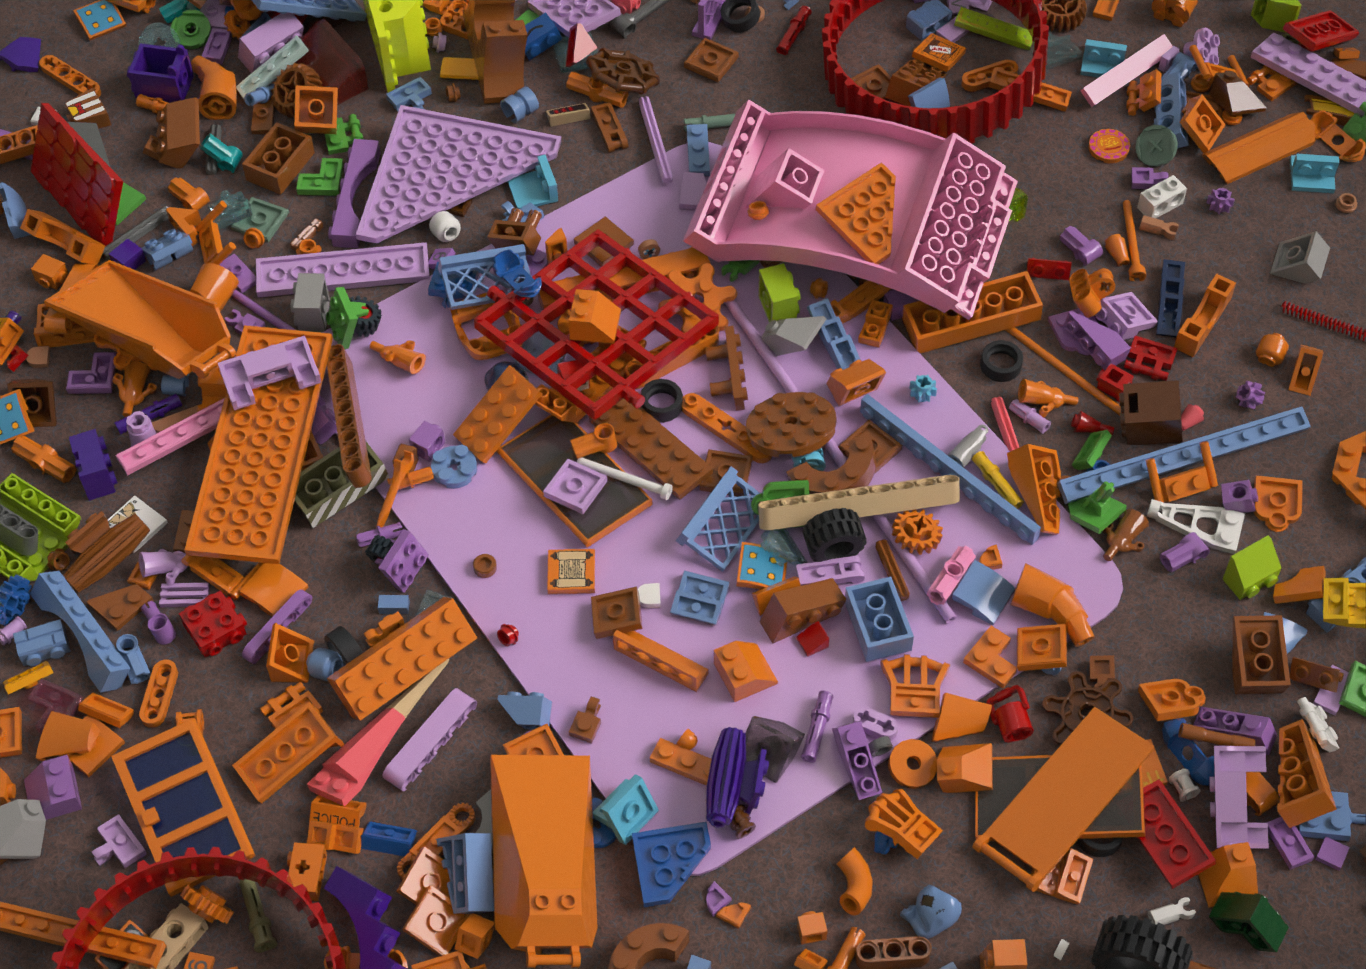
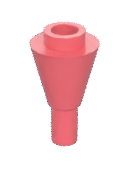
M1188 404L1181 414L1182 431L1204 421V412L1198 405Z

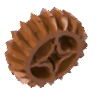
M1042 0V11L1047 12V25L1050 27L1051 32L1056 28L1059 33L1062 29L1068 33L1070 28L1075 30L1077 26H1080L1086 17L1087 4L1085 0Z
M294 63L292 66L287 65L286 70L281 69V75H276L277 80L272 83L274 88L270 90L273 94L271 96L273 106H275L279 113L289 118H295L296 85L320 87L323 83L319 80L320 76L313 68L301 63Z

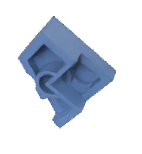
M1 182L2 204L14 239L31 235L20 229L27 212L23 199L14 189Z

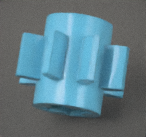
M917 375L916 382L910 381V396L915 397L918 402H930L931 396H936L937 388H935L936 380L932 381L929 375Z

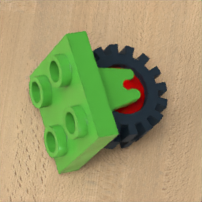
M336 287L334 295L330 299V308L326 313V322L333 331L334 340L338 344L343 345L344 349H349L354 333H358L357 337H361L362 334L368 337L369 333L373 335L377 331L382 311L378 309V304L373 305V300L368 302L366 297H363V300H361L360 296H356L355 299L353 297L349 298L344 287Z

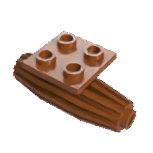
M102 511L99 514L94 513L85 521L86 525L80 530L77 528L68 535V540L65 543L74 554L76 552L80 553L78 558L63 574L73 590L79 593L104 578L127 558L146 537L150 529L135 513L110 528V522Z

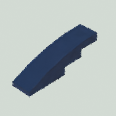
M1163 260L1156 335L1177 338L1180 330L1183 304L1185 262Z

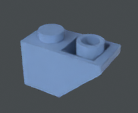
M507 692V695H498V701L517 725L531 730L545 724L550 725L552 701L545 698L543 693L530 692L529 696H522L519 692Z

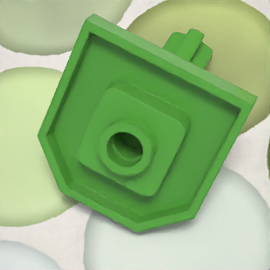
M1105 481L1089 497L1068 503V512L1071 520L1100 534L1125 512L1127 505L1110 497L1115 491L1113 488L1114 484Z

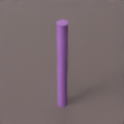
M235 290L232 294V298L277 328L296 330L239 291Z

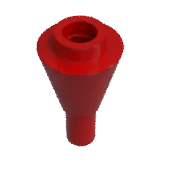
M1082 411L1073 416L1071 427L1075 428L1074 432L1094 433L1108 430L1111 435L1114 432V427L1101 424V422Z

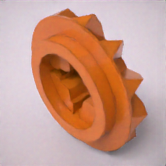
M230 10L224 16V25L227 26V31L231 32L232 37H237L238 40L251 26L249 20L239 18L235 10Z

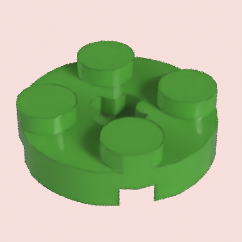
M186 10L182 12L183 15L173 20L171 34L178 45H183L185 49L189 50L206 46L212 26L202 12ZM191 26H194L196 29L193 33L187 31V29H191Z

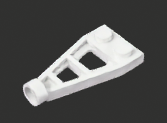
M1153 499L1147 513V517L1156 519L1155 521L1184 535L1195 532L1206 546L1231 554L1236 553L1245 513L1225 510L1223 507L1170 504ZM1184 513L1191 515V525L1186 526L1175 521L1174 514ZM1200 518L1215 519L1218 523L1216 533L1209 535L1199 530L1196 526L1197 520Z

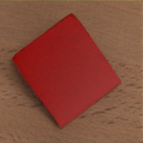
M819 621L813 623L796 636L807 657L829 647V637Z

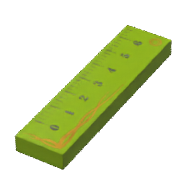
M960 7L954 26L1018 48L1030 50L1032 37L1027 29Z

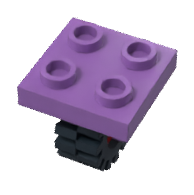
M405 529L402 530L396 541L386 539L384 536L375 535L365 550L366 555L379 565L378 568L393 586L403 593L412 584L414 577L421 566L425 564L429 555L413 534Z

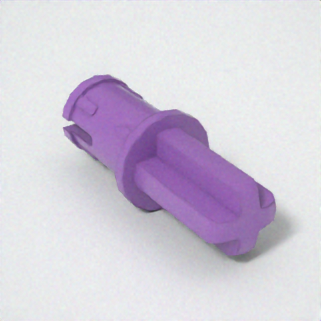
M397 522L381 528L377 526L376 529L357 534L356 540L359 547L368 546L375 535L384 536L386 539L397 538L402 530L393 532V530L402 528L401 523Z

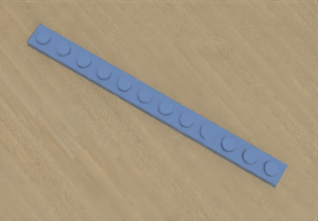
M1298 407L1062 479L1057 482L1065 504L1089 497L1105 481L1108 483L1112 482L1114 484L1113 488L1116 489L1149 479L1146 459L1155 458L1158 475H1162L1203 462L1199 443L1204 441L1209 442L1212 459L1308 430L1311 426L1303 407Z

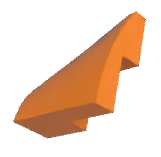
M944 693L940 715L935 721L932 741L939 742L943 739L959 738L963 735L984 732L992 705Z
M51 711L40 737L36 759L38 761H45L46 757L88 753L91 751L101 730L91 721Z

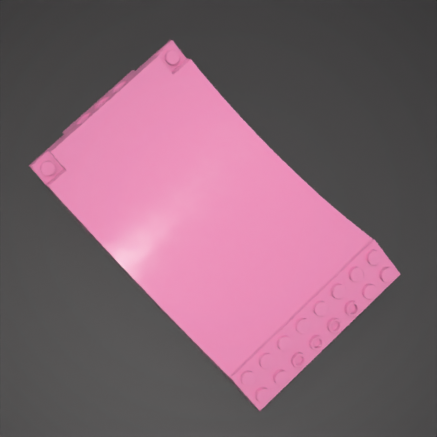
M748 100L735 114L683 242L718 263L721 261L739 260L782 261L842 272L907 294L944 313L952 309L969 320L973 316L983 283L990 278L1012 212L1009 206L1018 181L1004 173L1006 167L1004 164L955 133H952L945 139L935 134L895 122L834 112L788 111L770 113ZM882 162L896 176L891 254L888 259L878 265L866 261L815 209L818 203ZM752 202H765L769 208V214L762 220L750 218L747 210Z

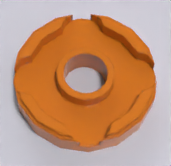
M908 739L901 741L893 748L889 756L888 768L891 776L898 784L916 789L924 787L933 780L937 772V757L928 744L921 740ZM913 758L917 760L919 768L917 770L910 769L907 766V759Z

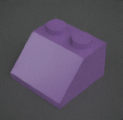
M68 755L43 761L24 779L27 799L40 800L46 820L82 809L74 767Z

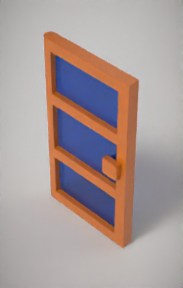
M195 719L186 721L111 756L155 862H159L162 853L168 851L173 858L184 856L187 848L194 847L197 854H209L212 847H219L223 855L232 857L237 850L244 851L247 860L255 857L254 850ZM216 875L189 877L167 883L165 886L168 894L172 897L181 893L187 884L195 886Z

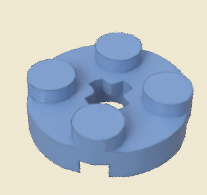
M465 445L449 446L436 451L431 462L434 480L451 489L468 485L472 481L471 478L477 473V462L474 454ZM452 464H458L457 470L448 467Z

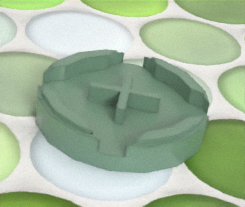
M1152 125L1145 128L1140 136H1138L1135 149L1138 158L1143 163L1153 167H1161L1168 164L1174 158L1178 142L1176 135L1171 129L1162 125Z

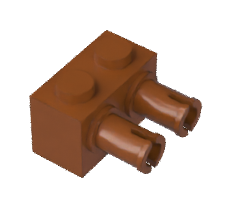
M512 208L507 221H494L487 238L495 249L524 244L526 249L525 255H534L541 240L536 228L542 218V214L537 210L533 211L531 209L526 221L521 222L524 212L518 208Z

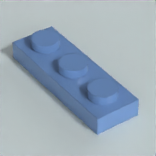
M707 124L687 125L689 172L704 173V177L710 176Z

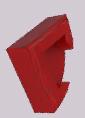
M15 345L10 352L12 357L11 360H7L8 368L14 372L29 356L18 345Z

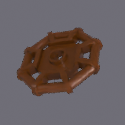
M601 48L598 53L588 56L586 59V65L592 72V78L596 82L600 81L612 87L618 93L620 91L638 92L640 95L646 94L647 90L657 86L660 82V77L653 69V63L630 53V50L615 51Z

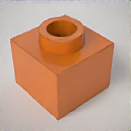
M809 911L797 917V929L801 945L827 940V927L823 912Z

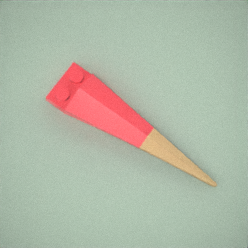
M449 659L415 682L322 764L323 769L307 783L309 790L342 806L347 805L361 791L389 742L421 696L446 667Z

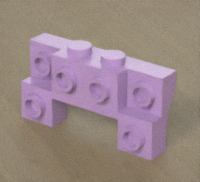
M305 336L218 362L219 371L234 410L256 404L252 389L289 377H295L299 389L321 383L319 371Z
M1214 746L1215 777H1210V792H1215V802H1210V816L1216 817V848L1249 842L1250 848H1269L1268 823H1247L1246 772H1266V746Z

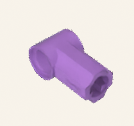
M1067 227L1060 235V241L1074 252L1075 259H1079L1084 263L1083 266L1088 265L1103 254V249L1098 241L1095 239L1088 240L1075 227Z
M1195 532L1186 535L1178 545L1161 553L1160 560L1168 571L1173 572L1190 562L1196 563L1195 560L1201 557H1207L1210 549Z

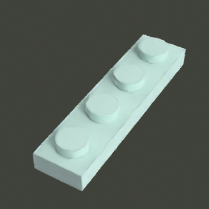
M296 35L239 83L236 89L244 99L245 94L255 91L258 87L268 86L277 78L276 75H281V69L286 70L287 65H293L309 51L308 48Z

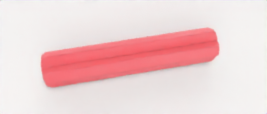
M1000 396L992 398L991 406L1004 444L1009 451L1019 448V444L1004 400Z

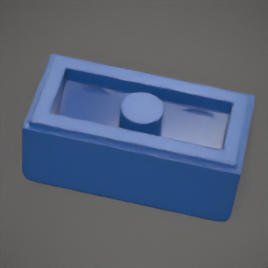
M368 822L361 837V849L406 856L413 847L417 830Z

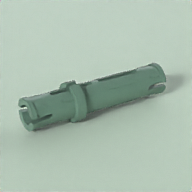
M735 114L708 117L701 115L699 118H684L683 124H707V130L710 128L731 126ZM684 126L685 132H687V126Z

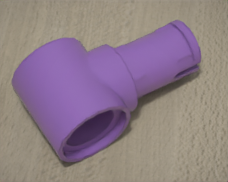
M147 602L150 608H147L146 604H144L141 610L148 619L147 625L155 640L161 645L172 642L176 637V631L168 617L160 613L155 602Z

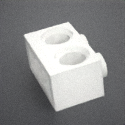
M1173 175L1141 192L1137 208L1145 216L1158 218L1183 204L1187 188Z

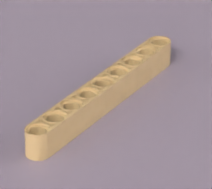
M943 475L766 500L758 504L759 527L763 530H775L803 526L810 519L814 518L815 515L835 508L852 509L854 512H857L859 517L955 504L960 501L959 477Z

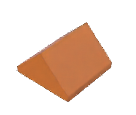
M274 623L266 665L271 682L308 683L309 672L306 661L313 652L314 640Z

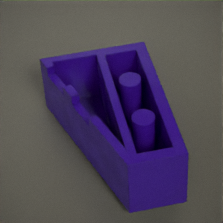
M96 429L70 436L69 440L73 455L75 456V463L79 470V478L89 501L115 493L114 485L118 484L114 471L109 472L108 467H111L112 463L109 454H104L103 450L107 449L103 436L98 437Z

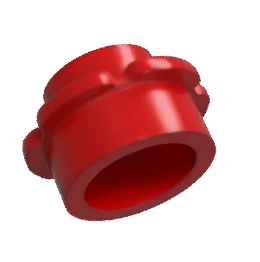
M502 624L497 631L499 641L505 646L515 645L518 641L519 632L517 628L513 625Z

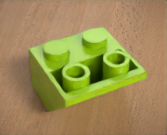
M1255 0L1251 16L1262 28L1287 33L1282 29L1287 22L1298 19L1302 5L1298 0Z

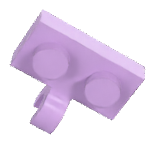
M119 814L97 828L98 833L106 842L92 851V854L95 856L94 859L99 866L108 861L114 854L124 868L147 855L143 846Z

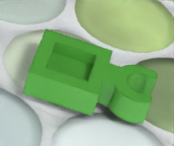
M759 260L729 261V264L722 267L721 275L724 276L726 273H732L730 281L733 282L738 278V273L741 272L743 275H746L759 263Z

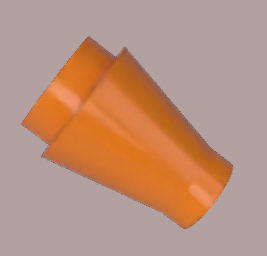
M1120 234L1109 236L1105 240V249L1116 261L1118 267L1122 266V264H1129L1130 259L1127 253L1125 238L1121 237Z

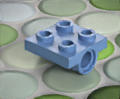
M171 229L166 231L163 237L157 240L154 238L144 243L145 246L142 247L144 256L151 265H154L155 271L173 262L170 254L177 260L193 251L191 245L193 242L188 234L178 229Z

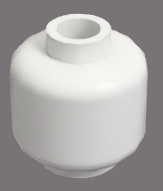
M447 211L436 213L429 223V229L432 234L442 242L453 241L461 230L459 221Z

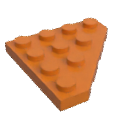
M881 162L818 203L815 210L866 261L879 265L890 257L896 176Z

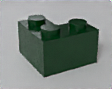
M1221 892L1209 915V918L1219 930L1225 933L1242 934L1252 947L1258 951L1277 953L1289 928L1281 918V915L1270 905L1268 899L1258 893Z

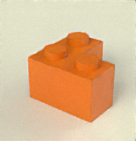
M218 366L212 369L205 378L201 379L198 377V386L202 389L203 400L202 404L198 405L197 412L224 399L227 391Z

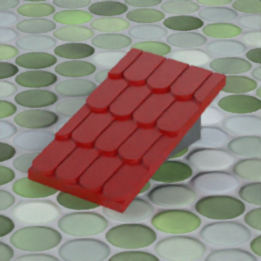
M41 103L31 173L42 187L52 194L59 205L65 207L81 229H85L92 239L106 247L113 241L124 181L110 167L97 123L66 122L49 103Z

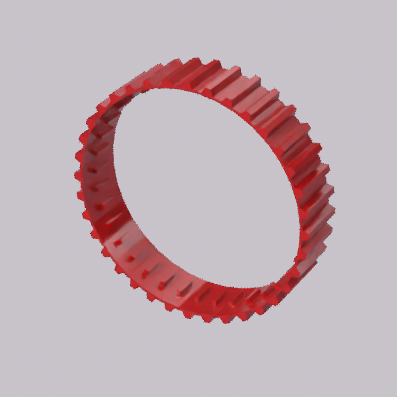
M831 0L829 3L830 13L825 14V28H822L825 80H828L829 93L835 94L837 107H845L846 114L895 122L935 134L945 139L952 133H955L973 144L976 137L983 135L990 138L993 136V130L998 127L1005 130L1009 127V121L1012 118L1020 119L1023 107H1031L1034 94H1039L1041 91V82L1045 80L1049 33L1047 12L1042 11V0H991L1009 10L1027 28L1032 37V42H1034L1032 61L1021 75L997 93L979 101L947 108L904 106L886 101L858 86L838 64L836 45L852 21L867 9L884 0Z
M190 847L187 848L184 856L174 858L168 851L162 853L159 862L151 865L145 860L137 862V871L128 876L119 872L115 875V885L111 886L107 891L98 888L94 892L96 901L89 908L80 907L76 913L80 920L74 929H64L62 936L67 942L64 945L63 951L53 952L51 958L57 966L56 969H79L78 966L89 949L88 946L105 924L123 907L144 893L164 884L189 877L217 875V877L232 876L238 877L239 880L243 881L246 879L258 882L259 886L263 888L267 886L276 890L278 896L282 899L285 896L293 901L294 908L298 912L303 910L308 915L307 921L311 929L317 926L322 935L317 936L321 947L323 948L328 945L330 956L325 957L328 969L332 967L333 969H347L332 924L327 922L320 903H312L309 892L303 884L294 887L289 872L282 869L274 873L268 861L262 857L253 863L247 860L244 851L237 850L231 857L223 855L219 847H212L209 854H197L195 848Z

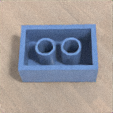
M892 577L846 587L845 605L866 662L912 651L914 635Z

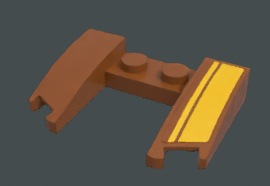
M1338 58L1331 60L1335 65L1366 80V62ZM1305 95L1304 102H1310L1311 108L1306 110L1307 114L1314 115L1319 111L1325 110L1338 119L1336 124L1345 126L1355 114L1325 97Z

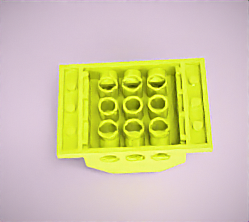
M363 0L387 92L395 90V85H398L397 77L431 70L428 55L429 42L428 38L425 37L427 28L425 22L423 23L425 14L423 8H420L423 5V0Z

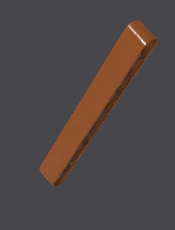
M335 344L330 348L327 369L342 466L353 487L362 488L370 483L372 476L353 364L343 345Z

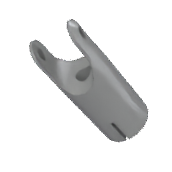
M979 425L974 431L966 435L948 456L964 468L972 460V457L981 450V445L986 441L985 435L988 433V427L986 425Z

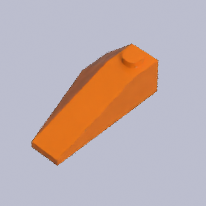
M1026 444L1008 452V467L1011 476L1033 518L1041 527L1040 531L1053 535L1059 534L1060 509L1056 505V501L1060 497L1057 480L1061 478V470L1057 450Z

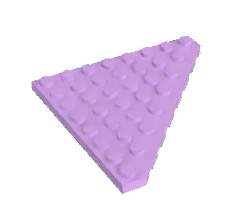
M400 105L356 232V239L379 243L433 217L438 212L446 211L534 169L538 165L537 156L546 155L548 161L557 158L561 136Z

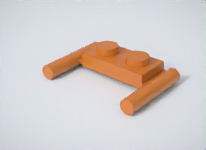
M1191 45L1189 47V51L1203 79L1208 83L1213 84L1215 73L1233 71L1248 87L1250 86L1234 55H1230L1227 58L1231 68L1204 62L1197 46Z
M220 201L195 227L199 232L204 264L220 265L236 249L235 244L229 242L222 248L218 224L213 222L227 207L224 201Z
M1208 441L1199 443L1204 466L1160 480L1155 458L1145 460L1154 500L1163 503L1166 501L1171 502L1218 486Z
M185 555L181 559V562L185 566H189L192 572L218 590H221L225 595H230L234 600L241 596L239 590L263 564L258 562L243 577V575L218 558Z

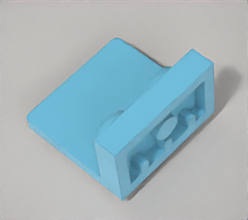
M546 155L537 156L538 165L535 166L536 171L521 174L507 181L518 209L528 203H532L537 207L558 201L557 183Z

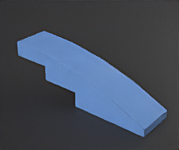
M827 298L809 305L807 310L810 317L824 316L826 318L818 334L836 368L844 370L851 363L861 360L850 334H846L839 316L836 317L829 299Z

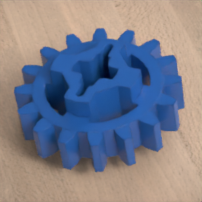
M15 575V577L10 576L8 582L4 581L0 586V624L4 626L13 621L15 617L22 615L25 611V605L29 603L28 600L31 593L29 590L32 588V585L29 584V580L19 575Z

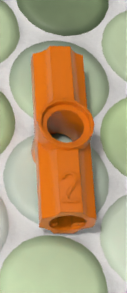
M576 72L570 73L566 83L568 89L589 96L593 102H611L612 105L624 107L629 96L627 91L615 92L616 90L600 81L596 82L592 77L590 78Z
M18 436L14 440L13 447L11 448L12 452L29 462L33 469L38 468L43 471L42 474L46 472L63 483L69 482L75 476L76 466L60 457L49 445L44 444L41 446L26 436Z

